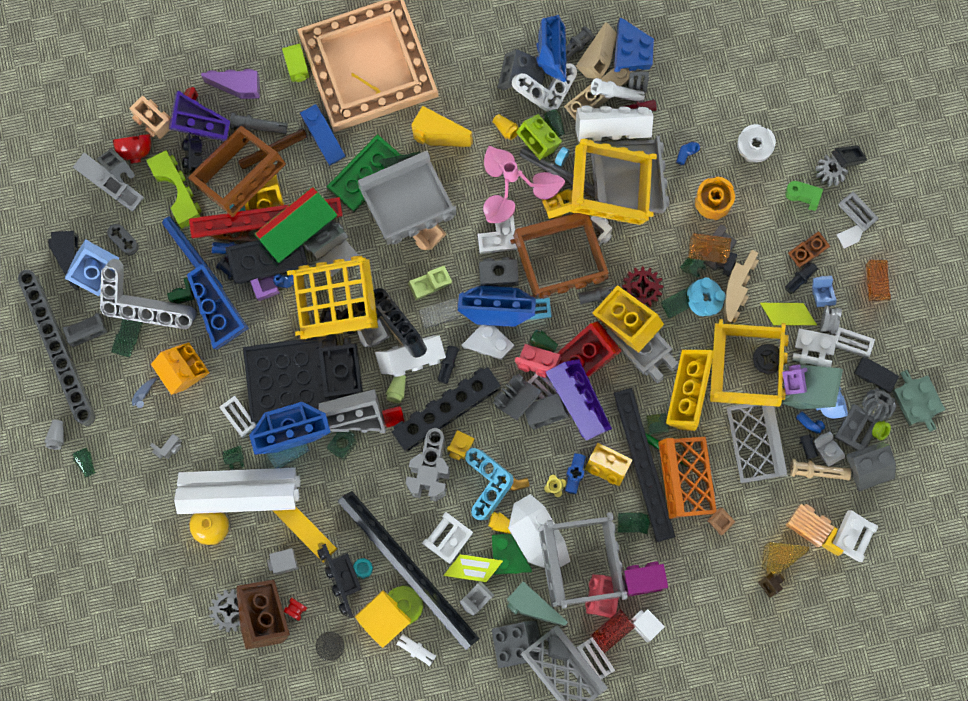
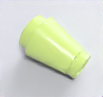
M405 375L393 378L386 392V399L388 401L401 403L404 399Z

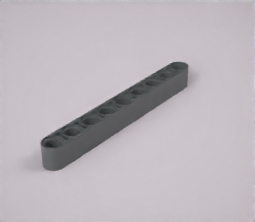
M23 270L18 275V282L72 414L77 422L83 426H90L95 421V413L41 282L32 271ZM32 277V281L25 284L26 279ZM39 293L38 299L33 301V295ZM42 310H46L45 316L39 317V313ZM53 327L52 333L46 334L47 328ZM60 344L59 350L53 351L54 345ZM66 360V367L61 369V362ZM73 377L74 383L67 386L68 379ZM81 395V400L78 403H74L75 396ZM88 412V418L81 420L82 413Z

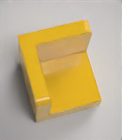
M834 527L822 544V547L839 556L844 550L832 544L838 530Z

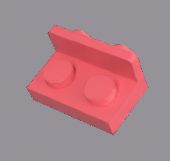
M527 344L524 345L520 357L515 358V362L520 370L536 372L538 376L543 378L547 377L546 371L558 366L561 360L560 354Z
M592 575L589 582L590 590L588 597L614 593L611 577ZM619 598L586 602V614L615 619Z

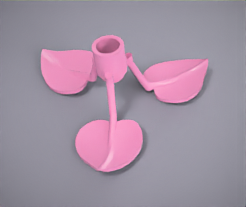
M488 146L484 158L485 170L492 177H499L504 174L505 196L503 198L499 195H494L485 201L483 210L486 220L489 223H501L508 220L514 214L515 203L512 200H507L509 182H515L519 176L530 187H534L533 194L539 199H550L556 196L565 185V180L558 175L541 172L534 175L533 183H531L521 170L518 171L514 156L510 152Z

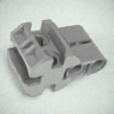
M432 428L427 432L423 453L410 460L409 467H411L412 473H417V478L407 477L406 486L415 498H421L422 489L429 490L428 496H430V501L437 502L446 496V484L439 483V478L449 479L450 470L442 458L445 439L440 429ZM434 437L440 438V441L437 443L431 442ZM430 456L437 457L433 462L427 461Z

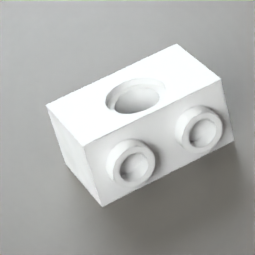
M648 609L645 612L640 610L632 618L634 622L631 626L647 643L665 627Z

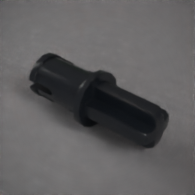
M809 261L802 270L795 273V277L785 286V290L789 294L794 293L802 284L808 282L807 280L818 270L817 266Z
M447 346L446 358L441 361L442 366L438 376L440 383L447 384L452 369L456 367L455 360L459 348L455 346Z

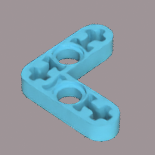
M471 448L466 452L465 459L467 463L490 481L473 505L471 513L477 520H487L511 488L514 479L510 472L485 452L477 448ZM473 453L477 454V458L483 460V462L480 463L479 461L473 460ZM488 463H492L494 467L493 472L487 474L485 471ZM502 476L506 477V484L502 483V480L500 479ZM492 490L497 494L494 501H490L488 498V494ZM479 508H484V515H479Z

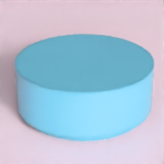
M562 147L557 154L555 164L562 167L567 160L570 150Z

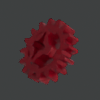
M644 266L641 267L640 271L634 268V273L628 272V278L623 279L625 284L622 285V289L626 290V292L644 305L647 304L651 307L652 301L657 303V297L662 296V293L659 291L664 288L663 285H659L662 282V278L657 279L658 272L652 274V268H649L648 271H645ZM639 276V279L636 282L631 283V281L634 278ZM642 281H643V285H644V288H645L643 294H642V290H641V287H640V284H641ZM654 292V294L651 297L646 299V296L649 293Z

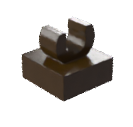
M770 573L758 583L768 597L771 598L783 590L780 584L785 579L781 574L774 577Z

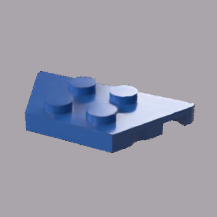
M619 18L617 23L614 72H620L623 68H628L629 71L650 69L653 64L654 39L623 18Z

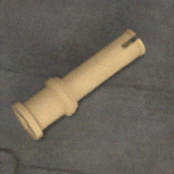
M792 459L790 476L800 475L810 479L813 476L849 481L851 469L815 465L812 461H808V463L797 462L796 459Z

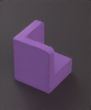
M274 276L262 280L257 278L250 281L258 301L280 294L278 286L273 282Z

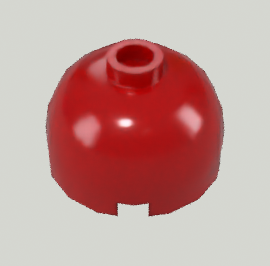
M150 134L114 139L115 152L124 160H130V164L141 162V158L146 157L150 153Z

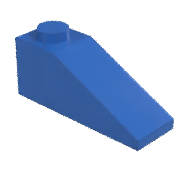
M315 104L300 112L302 121L329 166L345 158L344 152L318 106Z

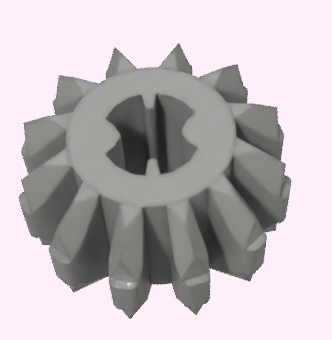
M825 155L824 160L820 159L818 166L815 168V171L818 172L816 178H822L821 184L826 181L828 187L832 185V182L835 186L839 185V181L843 182L845 180L844 175H847L848 170L845 169L846 167H841L833 155L831 158Z

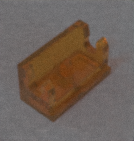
M693 233L689 240L688 258L726 263L730 254L731 238Z
M869 260L866 264L869 301H890L888 260Z

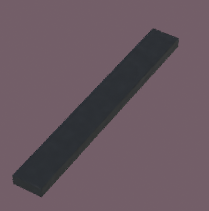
M629 388L614 392V399L656 543L675 538L676 536L671 519H669L667 505L633 390Z

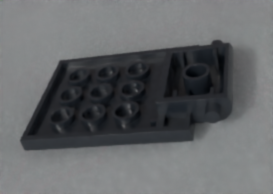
M328 335L243 347L251 423L259 422L265 412L299 402H304L319 410V403L362 393L363 387L357 344H351V337L343 338L344 345H338L337 336Z

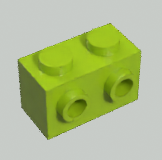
M539 114L525 120L516 132L539 160L554 153L562 142Z

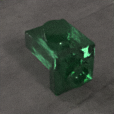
M640 512L618 513L619 533L648 534L650 521L647 514Z

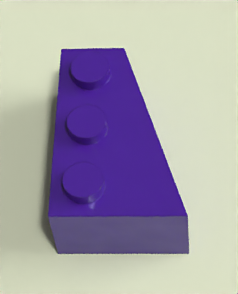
M177 91L175 93L169 124L170 130L191 133L220 141L227 140L229 120L204 107L182 92Z

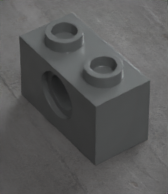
M505 257L502 260L494 261L492 258H487L479 262L480 286H518L517 259ZM496 269L504 271L500 276L495 275L493 272Z

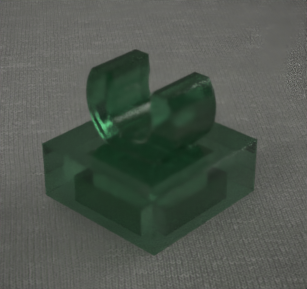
M691 253L680 268L685 273L700 277L697 270L698 268L706 269V266L703 264L705 259L701 255Z
M241 445L223 451L225 465L229 464L231 470H234L233 463L236 461L240 463L241 467H244V452Z

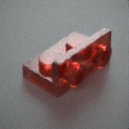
M620 609L591 636L600 649L606 653L633 630L635 626L631 619Z

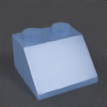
M85 239L76 253L65 279L100 296L101 271L109 260H119V257Z

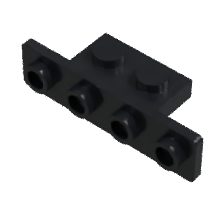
M321 542L318 544L319 549L317 552L321 561L324 560L326 568L324 570L326 576L332 580L333 586H331L333 594L339 598L341 603L338 604L339 610L342 615L352 618L354 616L346 596L362 589L348 553H344L331 559L326 544Z

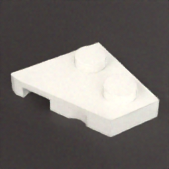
M481 325L462 344V347L502 360L515 345L494 325Z

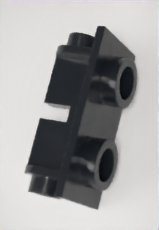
M191 133L182 141V150L185 151V157L182 159V168H185V175L190 170L193 173L202 164V156H195V154L202 153V140H200L199 136L191 138Z

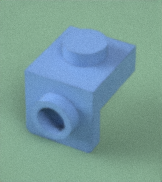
M832 276L813 278L812 293L817 307L836 305L837 300L832 287Z

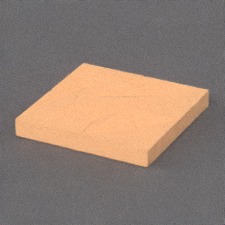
M382 0L297 29L333 132L439 97L404 0ZM351 73L356 74L372 86L377 87L381 92L376 94L375 90H373L372 88H370L354 76L352 77Z

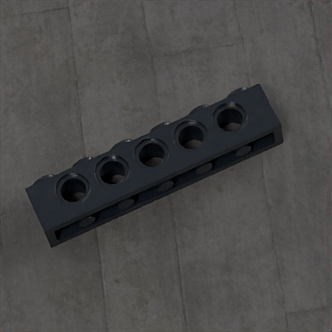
M488 367L478 369L473 373L474 376L469 380L467 378L463 379L457 384V388L445 391L441 395L442 398L437 401L432 400L426 404V409L421 412L419 410L414 412L405 423L401 421L396 424L391 432L404 452L407 453L425 441L426 434L430 429H443L501 390V385ZM475 383H480L483 388L480 391H474L472 386ZM459 394H465L467 399L464 402H459L456 400V397ZM444 404H448L451 407V410L447 413H443L440 410ZM433 415L435 420L433 423L428 424L424 421L425 417ZM411 426H417L419 431L412 435L408 432V429Z

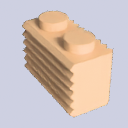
M800 504L786 523V526L816 547H820L834 526L831 525V520L827 517L816 515L814 513L815 509L811 506Z

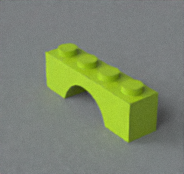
M166 150L147 159L146 161L158 182H170L177 187V199L170 209L181 229L190 225V218L201 217L199 213L202 210L198 202L194 203L191 198L194 196L189 186L185 187L183 181L186 179L182 171H177L175 167L178 163L174 155H169Z

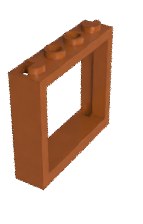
M240 126L188 178L198 190L233 217L286 163L278 152L243 126ZM249 141L268 154L224 198L206 185Z

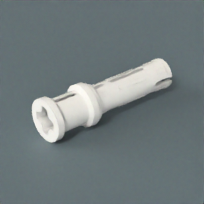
M595 78L591 84V93L593 95L601 94L606 98L614 96L638 101L639 103L643 102L645 97L644 91L617 86L612 81L604 82L599 78Z

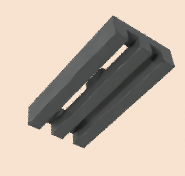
M631 72L627 88L634 90L642 89L646 93L649 72ZM634 76H637L636 85H633ZM642 76H644V78H643V84L640 85V84H641Z

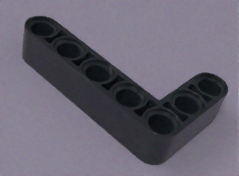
M383 288L373 290L377 318L381 316L411 356L415 358L423 356L427 351V347L418 331ZM364 302L352 304L354 317L366 316ZM348 308L338 315V320L349 318ZM348 331V332H346V333H347V334H354V333H356L357 331Z

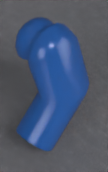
M690 142L681 146L676 163L685 165L687 157L698 152L700 145L697 142Z
M277 274L273 278L274 284L278 287L290 288L294 285L293 275Z

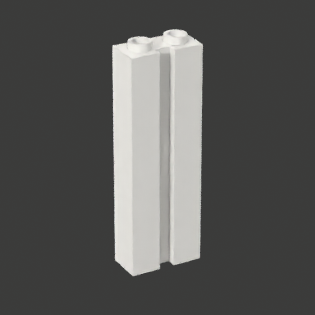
M296 468L179 472L178 488L176 489L174 499L177 514L295 509L296 501H299V489L297 487H300V475H296Z

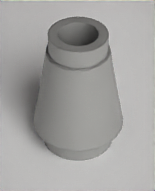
M52 420L44 441L47 448L59 450L64 445L63 421Z

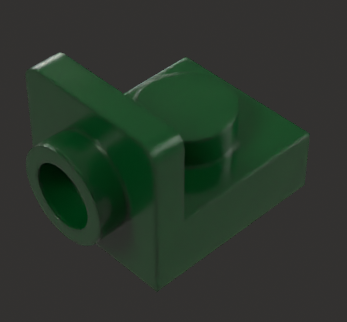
M184 278L186 289L176 288L172 292L167 293L170 303L179 304L194 300L188 278Z

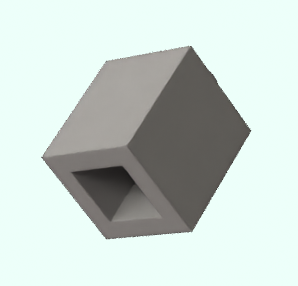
M293 548L269 554L270 559L267 560L268 567L275 575L299 569Z

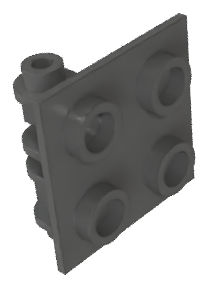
M520 374L513 376L508 382L510 385H505L509 390L507 391L502 388L503 392L500 391L494 397L495 400L493 402L496 408L515 420H518L542 392L523 380L524 378Z

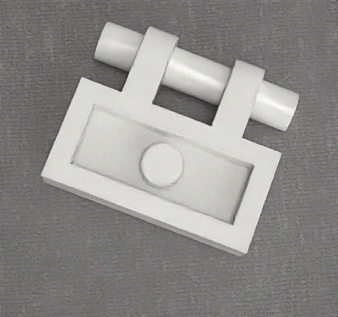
M799 329L795 348L802 349V354L794 353L792 361L800 362L803 365L807 363L820 367H831L832 361L826 360L825 356L826 354L834 356L837 336ZM808 352L820 353L819 358L808 356Z

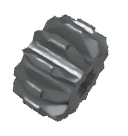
M878 388L867 392L862 402L863 410L868 412V416L871 415L874 420L878 418L880 421L888 420L893 415L897 405L895 399L890 397L891 394L885 393V390L880 391Z

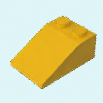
M424 106L421 107L411 124L413 137L420 144L471 147L473 145L472 131Z
M618 285L592 313L638 353L664 325L657 313Z

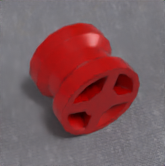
M290 598V604L284 608L283 612L300 621L301 614L308 607Z

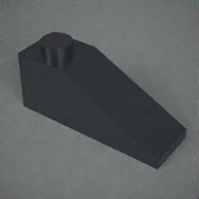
M74 230L51 232V238L48 240L49 249L54 254L65 276L78 252V235ZM69 281L70 285H71L75 290H79V286H78V285H76V284H74L73 282Z

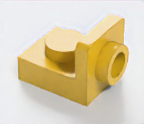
M457 430L450 446L447 448V452L450 453L449 456L458 461L460 458L465 460L466 452L471 448L475 438Z

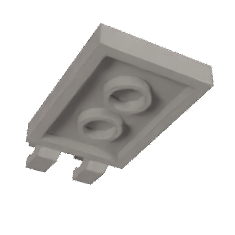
M610 329L606 330L643 375L647 376L650 374L657 384L664 377L657 368L664 362L672 372L678 368L677 361L672 357L673 349L658 332L638 353Z

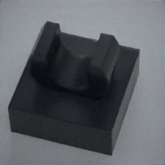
M730 252L729 256H727L725 253H720L719 258L724 259L725 262H716L715 266L718 269H723V274L730 277L738 254Z

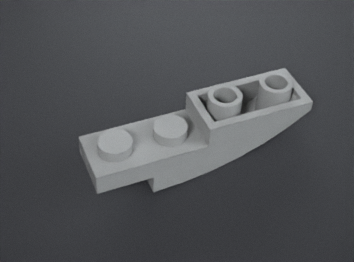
M83 153L73 166L74 169L132 212L144 199L141 194L125 182H119L113 174H110L102 165L86 153Z

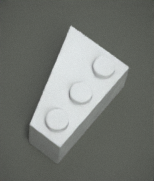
M440 335L422 338L427 351L418 358L411 356L404 345L399 347L397 345L386 351H376L375 355L381 374H390L398 377L405 375L406 370L412 369V371L423 369L422 365L429 363V366L440 363V359L446 358Z

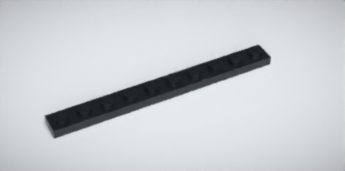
M350 491L338 500L342 508L378 547L382 555L391 562L394 569L403 576L407 584L415 590L419 598L428 605L432 613L444 624L445 628L453 634L458 643L465 650L475 644L480 638L354 492Z

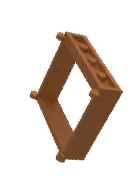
M575 213L515 229L514 239H511L510 242L517 246L532 292L531 297L545 299L550 297L552 293L558 292V294L568 292L570 288L581 289L589 283L599 284L608 279L609 272L589 215ZM583 226L599 272L539 289L524 241Z

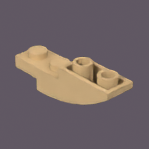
M613 68L601 80L604 82L612 81L617 86L623 87L628 83L629 75L632 71H629L628 68H623L620 72H614ZM589 85L564 107L576 121L577 108H582V106L598 108L610 98H606L601 94L593 95L591 93V85Z
M751 250L744 265L736 262L729 277L723 305L725 324L736 322L740 314L737 311L739 306H744L749 297L746 295L748 289L743 286H746L751 277L747 275L749 270H754L759 261L756 259L758 252Z

